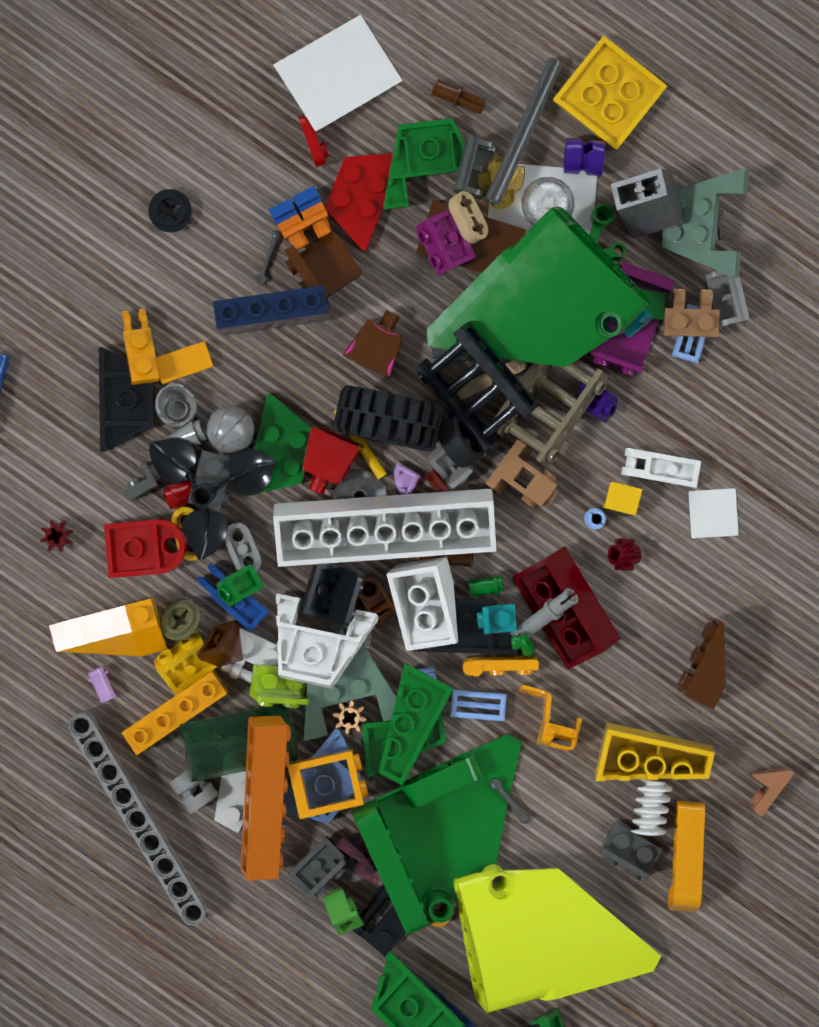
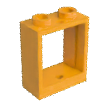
M353 749L289 763L288 770L299 819L364 805V797H368L365 780L360 781L358 771L362 770L359 754L354 755ZM347 759L355 798L310 808L301 769Z

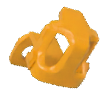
M521 685L518 690L519 692L544 698L542 725L539 729L537 744L563 751L573 750L577 744L582 718H576L573 729L550 723L551 694L538 688ZM558 738L570 741V744L567 747L552 743V740Z

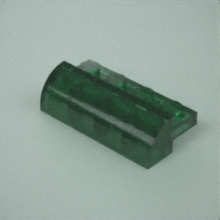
M278 704L273 707H264L180 724L179 729L186 753L185 760L191 782L246 771L249 717L281 716L285 723L290 726L291 730L290 741L286 744L289 762L296 761L298 758L297 736L294 724H291L287 707L283 706V704Z

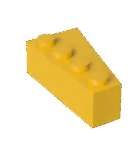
M606 722L595 770V781L658 780L673 778V780L709 779L715 751L713 745Z

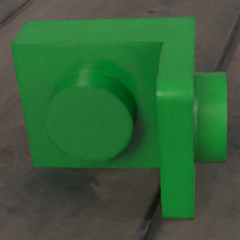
M252 564L247 565L216 584L220 598L229 607L265 587Z

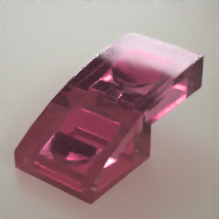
M341 835L336 843V847L358 860L353 867V871L377 885L380 881L379 876L370 860L353 842Z

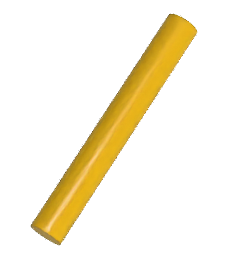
M349 435L351 440L364 445L361 455L376 478L379 480L387 473L364 438Z

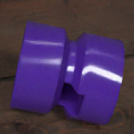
M567 138L563 173L578 175L581 171H584L587 176L601 177L604 165L605 141L590 140L587 144H584L582 139Z

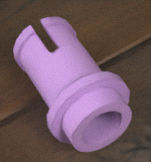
M103 666L88 672L90 677L88 682H92L99 696L100 703L116 697L106 675L108 671H104Z

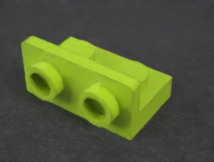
M253 665L249 695L258 702V705L273 707L274 703H282L283 706L288 708H299V705L309 704V699L304 696L306 683L281 678L278 675V665Z

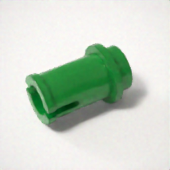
M493 574V577L469 580L472 597L491 593L499 595V592L504 591L501 575L496 576V574Z

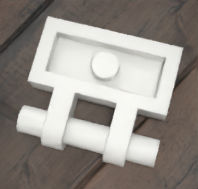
M239 628L243 660L235 664L223 666L221 670L229 673V677L235 680L240 678L251 683L252 672L243 668L245 661L252 664L278 665L277 644L243 628Z

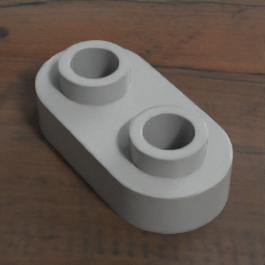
M242 523L229 525L224 541L236 569L240 570L246 567L244 558L250 556L254 560L253 567L258 572L262 565V557L250 529ZM236 531H240L243 534V539L240 542L235 541L233 538V534Z

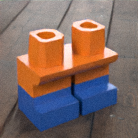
M315 186L293 196L294 202L304 220H301L291 199L269 209L285 240H289L297 251L309 245L303 233L304 231L313 227L319 239L332 233L327 220L329 216Z

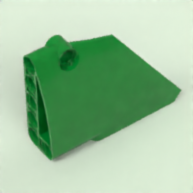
M559 206L551 207L514 246L504 250L427 328L428 346L448 350L456 343L457 338L453 333L469 321L500 358L567 367L613 336L624 333L628 326L651 302L565 209ZM611 316L618 321L616 331H612L608 327V320Z
M504 734L405 780L403 786L401 785V787L366 802L364 805L351 809L356 825L407 936L434 922H447L452 917L453 909L458 906L454 889L455 878L477 872L480 873L486 866L497 863L508 802L497 790L491 788L490 781L493 778L500 780L501 787L510 796L522 745L521 740ZM440 902L446 904L444 910L440 912L433 911L435 904Z

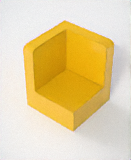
M611 482L602 508L636 516L643 489Z

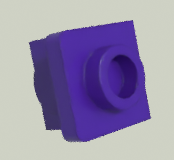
M582 382L574 397L578 399L587 385ZM604 390L599 396H595L586 412L606 422L608 418L614 415L617 409L618 398Z

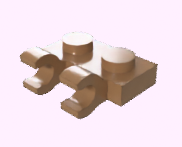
M674 289L672 308L664 309L663 336L718 338L720 310L712 309L713 290L700 291V309H684L686 291L685 289Z

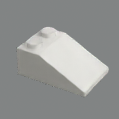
M447 556L397 564L387 573V578L406 651L457 644L458 632L454 582Z

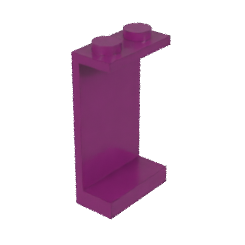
M625 262L620 267L639 289L667 293L666 299L675 280ZM651 319L630 338L624 333L613 336L590 351L588 356L594 358L592 362L608 368V365L612 364L619 367L618 372L633 377L634 373L640 374L643 370L642 366L659 320ZM608 320V327L612 331H616L618 325L614 321Z

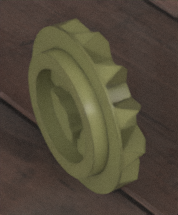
M179 600L171 604L165 610L161 619L163 634L168 639L179 643L183 639L190 640V635L193 632H198V624L202 623L200 618L201 611L197 605L189 600ZM178 617L179 619H185L187 621V624H179L176 618Z

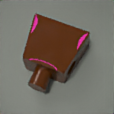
M385 310L379 324L368 319L346 348L343 356L390 379L403 338L402 335L394 332L400 317Z

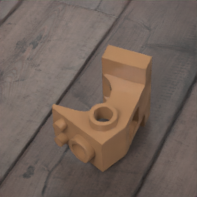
M517 440L485 484L500 495L510 485L523 494L521 500L533 509L536 505L538 507L543 505L547 508L559 492L555 489L557 486L554 483L556 477L544 468L539 472L526 463L533 451ZM523 469H526L535 476L526 489L515 482Z

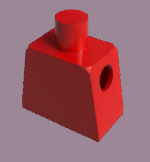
M318 425L312 427L303 463V470L314 475L309 489L316 493L324 494L328 482L334 484L342 483L363 450L364 445Z

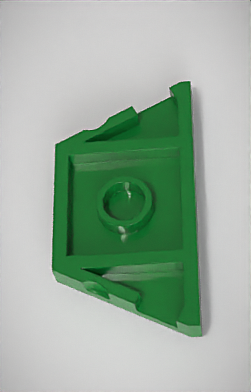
M267 394L254 450L269 455L275 460L276 466L270 483L260 493L302 484L305 474L303 463L311 431L310 426L271 394Z
M392 951L387 953L385 958L387 959L383 974L379 978L378 990L373 998L371 1010L388 1027L466 1026Z

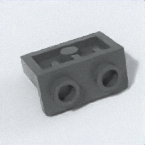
M616 821L599 848L600 852L604 854L603 860L615 867L618 863L627 868L626 873L637 880H640L641 877L649 879L651 876L650 871L663 851L661 847L631 832L630 829Z

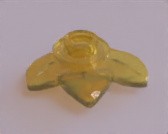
M500 154L490 161L488 173H480L478 176V186L484 195H487L503 160ZM517 166L500 205L491 204L494 208L505 209L512 205L515 200V193L521 190L524 184V166Z

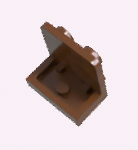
M335 232L328 234L301 253H298L294 245L284 250L289 258L285 261V264L293 276L298 273L303 280L299 283L301 288L324 285L326 299L362 275L360 267Z

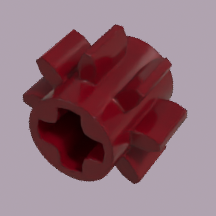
M50 520V528H41L45 532V538H42L40 542H47L49 544L48 551H52L55 546H58V550L64 552V544H73L69 540V534H72L74 530H67L65 528L67 521H62L57 526L55 520ZM54 529L57 532L63 533V537L59 538L60 543L57 540L51 539V535L55 534Z
M618 538L615 539L616 545L609 547L608 560L612 565H615V570L633 571L634 564L640 563L641 549L638 545L634 544V539Z

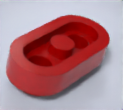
M305 114L298 116L316 168L326 165L325 159L329 158L325 142L319 143L316 133L321 132L320 129L315 132Z

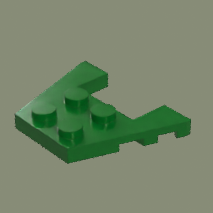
M453 118L398 125L383 204L384 210L409 207L405 179L458 172L465 143ZM486 186L484 189L483 198H486V195L488 193Z

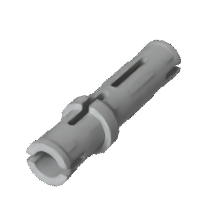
M570 588L565 589L555 599L546 601L543 608L516 627L517 631L511 632V635L523 633L530 638L552 620L560 619L564 611L577 604V594L568 600L567 598L575 591Z

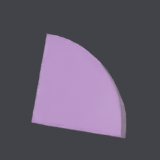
M397 463L394 470L395 485L402 495L411 494L421 475Z

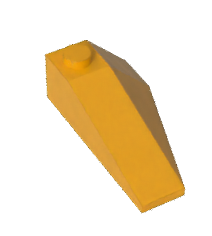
M154 597L49 625L56 652L142 657L168 649L165 635L161 629V621Z

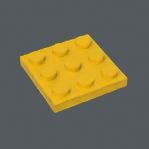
M603 35L552 101L594 135L605 141L613 150L617 151L664 92L667 85Z

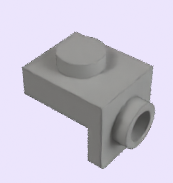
M442 445L426 457V460L452 489L463 484L472 473V469L469 466L466 468L457 466L448 457Z

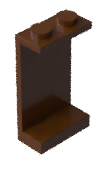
M433 200L427 219L448 210L449 205ZM483 216L488 226V234L481 241L475 244L470 243L476 258L460 265V267L482 273L504 250L514 246L525 235L526 229ZM419 242L416 255L427 258L429 255L424 245Z

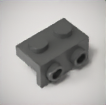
M202 450L195 473L196 483L208 482L216 486L231 477L232 475L227 468L230 458ZM227 485L216 491V498L208 505L209 509L220 512L221 506L226 507L230 494L229 491H226ZM191 488V491H190V494H189V498H188V501H187L188 503H191V504H193V502H192V500H191V492H192V490H193L192 488Z
M327 835L288 875L306 893L304 897L307 900L313 895L318 899L329 888L326 883L332 877L337 880L348 869L345 864L348 862L349 857Z

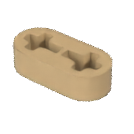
M461 191L450 198L449 210L464 240L475 244L484 239L488 234V226L474 197L469 192Z

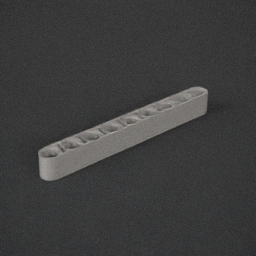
M80 712L74 715L69 722L71 735L180 917L188 925L195 926L200 924L207 913V905L97 720L88 712ZM78 718H84L88 721V731L81 732L77 729L76 721ZM98 741L102 744L103 752L101 755H95L91 752V742ZM105 765H113L116 768L117 776L115 778H108L104 774ZM120 788H126L130 791V801L126 802L119 799L118 790ZM135 811L143 813L145 816L144 824H135L131 818L132 813ZM146 836H156L159 840V846L156 848L149 847L145 842ZM163 858L170 859L173 863V869L170 871L162 870L159 861ZM175 882H183L187 886V892L185 894L176 893L173 889V884ZM190 905L198 906L201 910V915L196 918L191 917L187 912V907Z

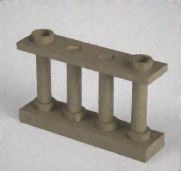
M532 363L520 380L527 391L533 396L537 389L540 390L542 388L571 407L563 421L540 406L530 413L556 430L547 444L517 425L516 419L519 417V414L512 417L495 433L502 438L506 434H513L540 452L536 460L547 467L549 463H553L560 454L559 448L595 396H599L605 390L608 377L602 370L598 369L594 376H592L574 363L567 367H560L587 385L577 399L548 380V373L552 367L556 366ZM508 399L502 406L496 417L501 412H503L508 406H510V401Z

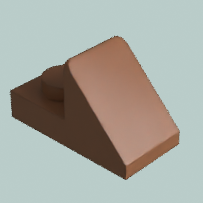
M787 767L749 772V774L765 785L763 790L759 788L750 799V802H752L750 808L762 817L795 773Z

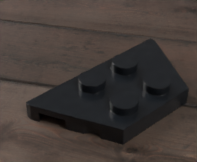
M99 347L100 452H107L155 427V382L132 385L128 360L108 349Z
M455 598L458 643L413 650L417 652L518 655V650L512 649L510 632L484 634L483 629H478L477 613L482 612V606L497 605L494 599Z

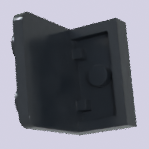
M329 563L313 564L299 612L348 627L355 617L357 597L363 590L362 574Z

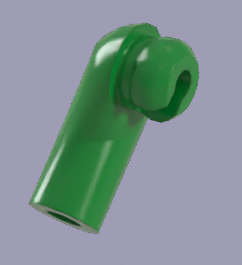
M520 633V635H513L511 637L513 650L521 649L525 656H532L534 654L535 646L526 634Z

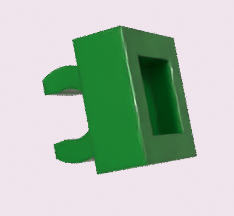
M559 1008L550 1009L531 1021V1025L538 1024L540 1027H564Z

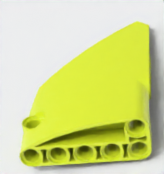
M491 864L486 866L480 873L477 872L454 879V889L473 992L477 1002L486 1013L535 999L544 1001L555 1000L654 971L661 958L659 953L559 868L503 870L499 865ZM501 876L498 883L492 884L495 877Z

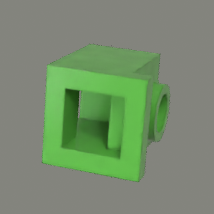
M335 889L329 895L323 897L331 923L339 936L364 925L363 920L358 914L354 898L352 896L348 898L344 889Z

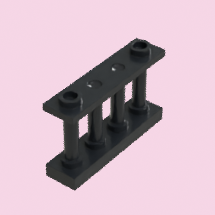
M468 321L453 333L457 338L456 343L433 363L426 358L414 368L418 371L419 378L425 384L430 385L468 430L472 441L486 451L497 441L492 436L493 433L516 414H521L523 418H526L539 404ZM468 351L474 358V364L449 385L439 372L461 352ZM480 372H485L492 380V385L470 404L466 405L459 398L457 392ZM498 393H503L510 401V406L484 426L475 416V413Z

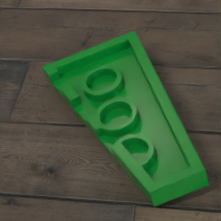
M407 663L404 664L378 771L379 774L402 786L453 690V687Z

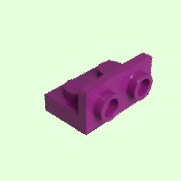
M449 209L424 220L416 226L417 237L420 243L424 245L429 255L430 264L439 276L476 258L470 243L462 237Z

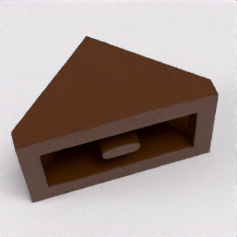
M237 620L213 627L197 654L199 660L218 667L243 660L239 623Z

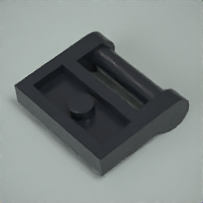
M382 884L377 890L379 893L360 915L364 925L352 931L386 957L387 953L394 948L406 932L393 905L370 932L364 928L386 900L392 902L384 884Z

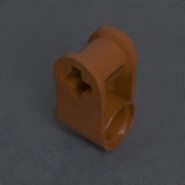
M366 575L363 576V583L366 581L373 582L376 585V591L372 595H365L361 592L359 598L366 607L367 612L378 615L379 618L375 624L378 629L381 627V623L394 615L397 616L393 600L385 592L378 579L374 576Z

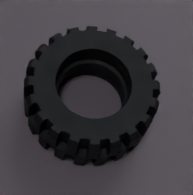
M345 385L340 391L333 426L335 431L339 433L431 452L436 447L443 410L440 405L427 401Z

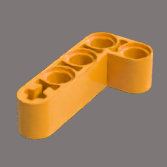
M676 802L672 884L668 897V909L672 911L697 912L701 906L705 803Z

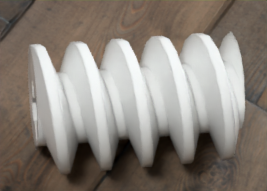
M639 779L645 782L646 786L637 787V790L643 793L644 797L635 799V801L642 804L641 808L634 809V812L641 815V817L632 819V822L638 825L639 829L631 830V832L647 836L664 835L666 831L659 825L666 824L667 819L660 814L669 812V808L662 803L670 802L671 798L664 793L672 791V786L662 780Z

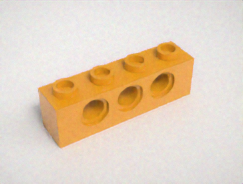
M212 670L124 730L122 735L135 754L138 755L225 696L229 690L216 671Z

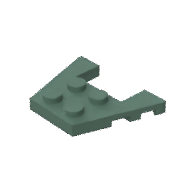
M740 169L677 189L684 224L663 230L661 247L729 276L739 278L741 253L737 251L714 250L720 195L747 196L749 171Z
M364 644L361 645L332 689L307 684L306 697L309 699V704L306 705L305 741L329 735L323 707L376 695L383 722L391 720L397 697L396 693L382 675L380 668Z

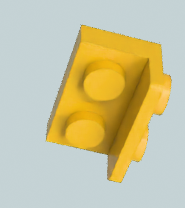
M199 631L191 634L190 640L183 639L173 648L162 651L157 659L154 660L157 672L175 695L218 667L201 661L197 657L204 644Z

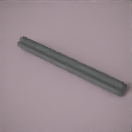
M550 57L547 60L486 195V200L490 204L498 206L504 197L562 68V63L558 59Z

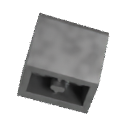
M660 168L611 184L617 212L632 239L684 224L672 171Z

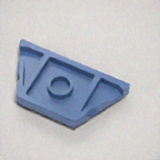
M339 728L334 729L313 757L348 749ZM347 759L302 769L310 808L347 800L354 793ZM358 771L359 779H360V781H363V779H362V777H361V775H360V773H359V771ZM290 784L287 793L283 795L286 814L299 817L292 784ZM338 811L307 818L329 824Z

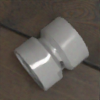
M199 763L194 764L169 782L175 793L183 796L182 803L189 814L195 812L219 795L213 784L204 780L206 774ZM198 785L201 791L193 796L189 790Z

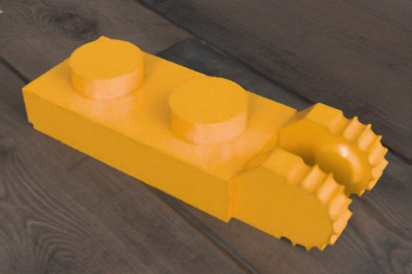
M145 308L138 311L141 329L131 330V316L129 312L122 311L123 338L132 385L159 381L151 328H148Z
M537 655L473 656V658L467 657V659H464L465 661L462 664L463 672L467 676H480L483 671H490V675H505L506 671H517L518 675H531L533 670H539Z

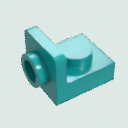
M515 604L482 606V612L477 613L478 629H483L484 634L517 631Z

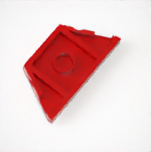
M393 153L345 157L325 205L326 211L364 252L368 248L383 210Z

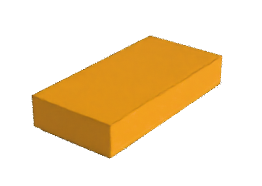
M205 341L156 357L162 384L214 367Z

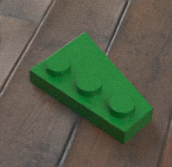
M443 714L439 715L419 754L446 743ZM391 720L362 723L367 778L379 771Z

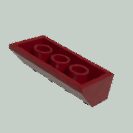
M565 546L512 577L534 614L544 607L546 601L555 599L567 588L575 591L567 598L568 600L577 594V604L564 611L560 619L552 620L543 627L544 632L567 670L603 653L621 640Z

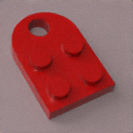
M156 519L104 524L108 578L168 573L177 569L186 557L188 548L186 537L182 529L172 521ZM170 538H175L179 542V549L176 553H171L167 549V541Z

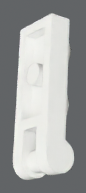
M632 448L625 449L624 456H627L625 467L622 466L621 475L697 488L701 461ZM638 458L645 459L644 470L636 469Z

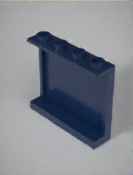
M324 285L213 301L216 328L224 336L331 321L328 298L326 299Z

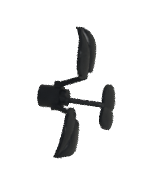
M168 438L152 441L149 445L150 457L158 474L164 480L175 484L182 482L186 474H188L191 488L193 489L191 500L195 506L205 510V512L200 510L192 511L184 518L182 523V532L186 537L187 544L199 560L213 554L222 545L228 532L225 517L221 513H210L208 507L216 498V491L235 481V486L241 493L246 495L259 494L270 483L276 466L275 460L263 452L243 450L235 453L227 463L228 471L232 475L231 477L216 486L208 482L197 484L194 473L190 470L195 465L197 459L192 444L181 438Z

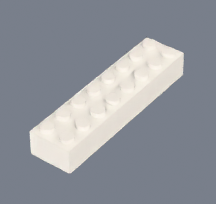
M492 488L274 504L273 520L278 567L496 551Z

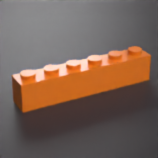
M281 716L248 718L240 868L247 881L279 879V869L283 868V855L280 852L281 844L285 841L282 818L286 817V805L283 802V795L288 790L285 767L289 766V754L286 751V744L290 741L291 730L290 726L285 723Z

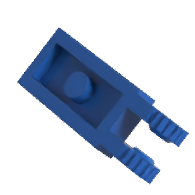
M211 563L207 567L220 580L227 577L214 564ZM199 576L196 579L218 604L250 632L270 612L252 595L229 607L220 598L218 588L215 589L205 577Z

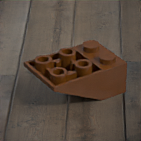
M715 618L712 623L709 621L706 623L701 634L704 640L700 647L696 646L690 656L689 660L692 661L688 672L683 671L677 683L680 686V693L712 709L715 708L726 686L724 622Z

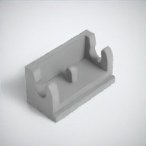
M720 271L706 274L708 290H713L712 308L720 310L719 328L749 320L740 276L736 278Z

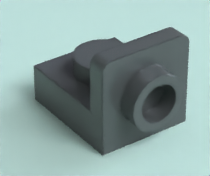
M145 461L140 464L147 479L143 480L141 476L127 484L129 488L124 493L128 501H134L160 486L158 480L161 476L153 464L149 466L148 462Z

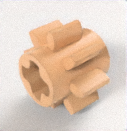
M354 700L350 701V705L346 707L343 703H339L341 713H333V716L339 718L340 721L335 727H345L346 734L353 727L359 732L361 730L358 725L359 721L364 722L367 719L360 716V712L364 707L360 706L358 709L354 707ZM345 711L356 713L355 723L343 721Z

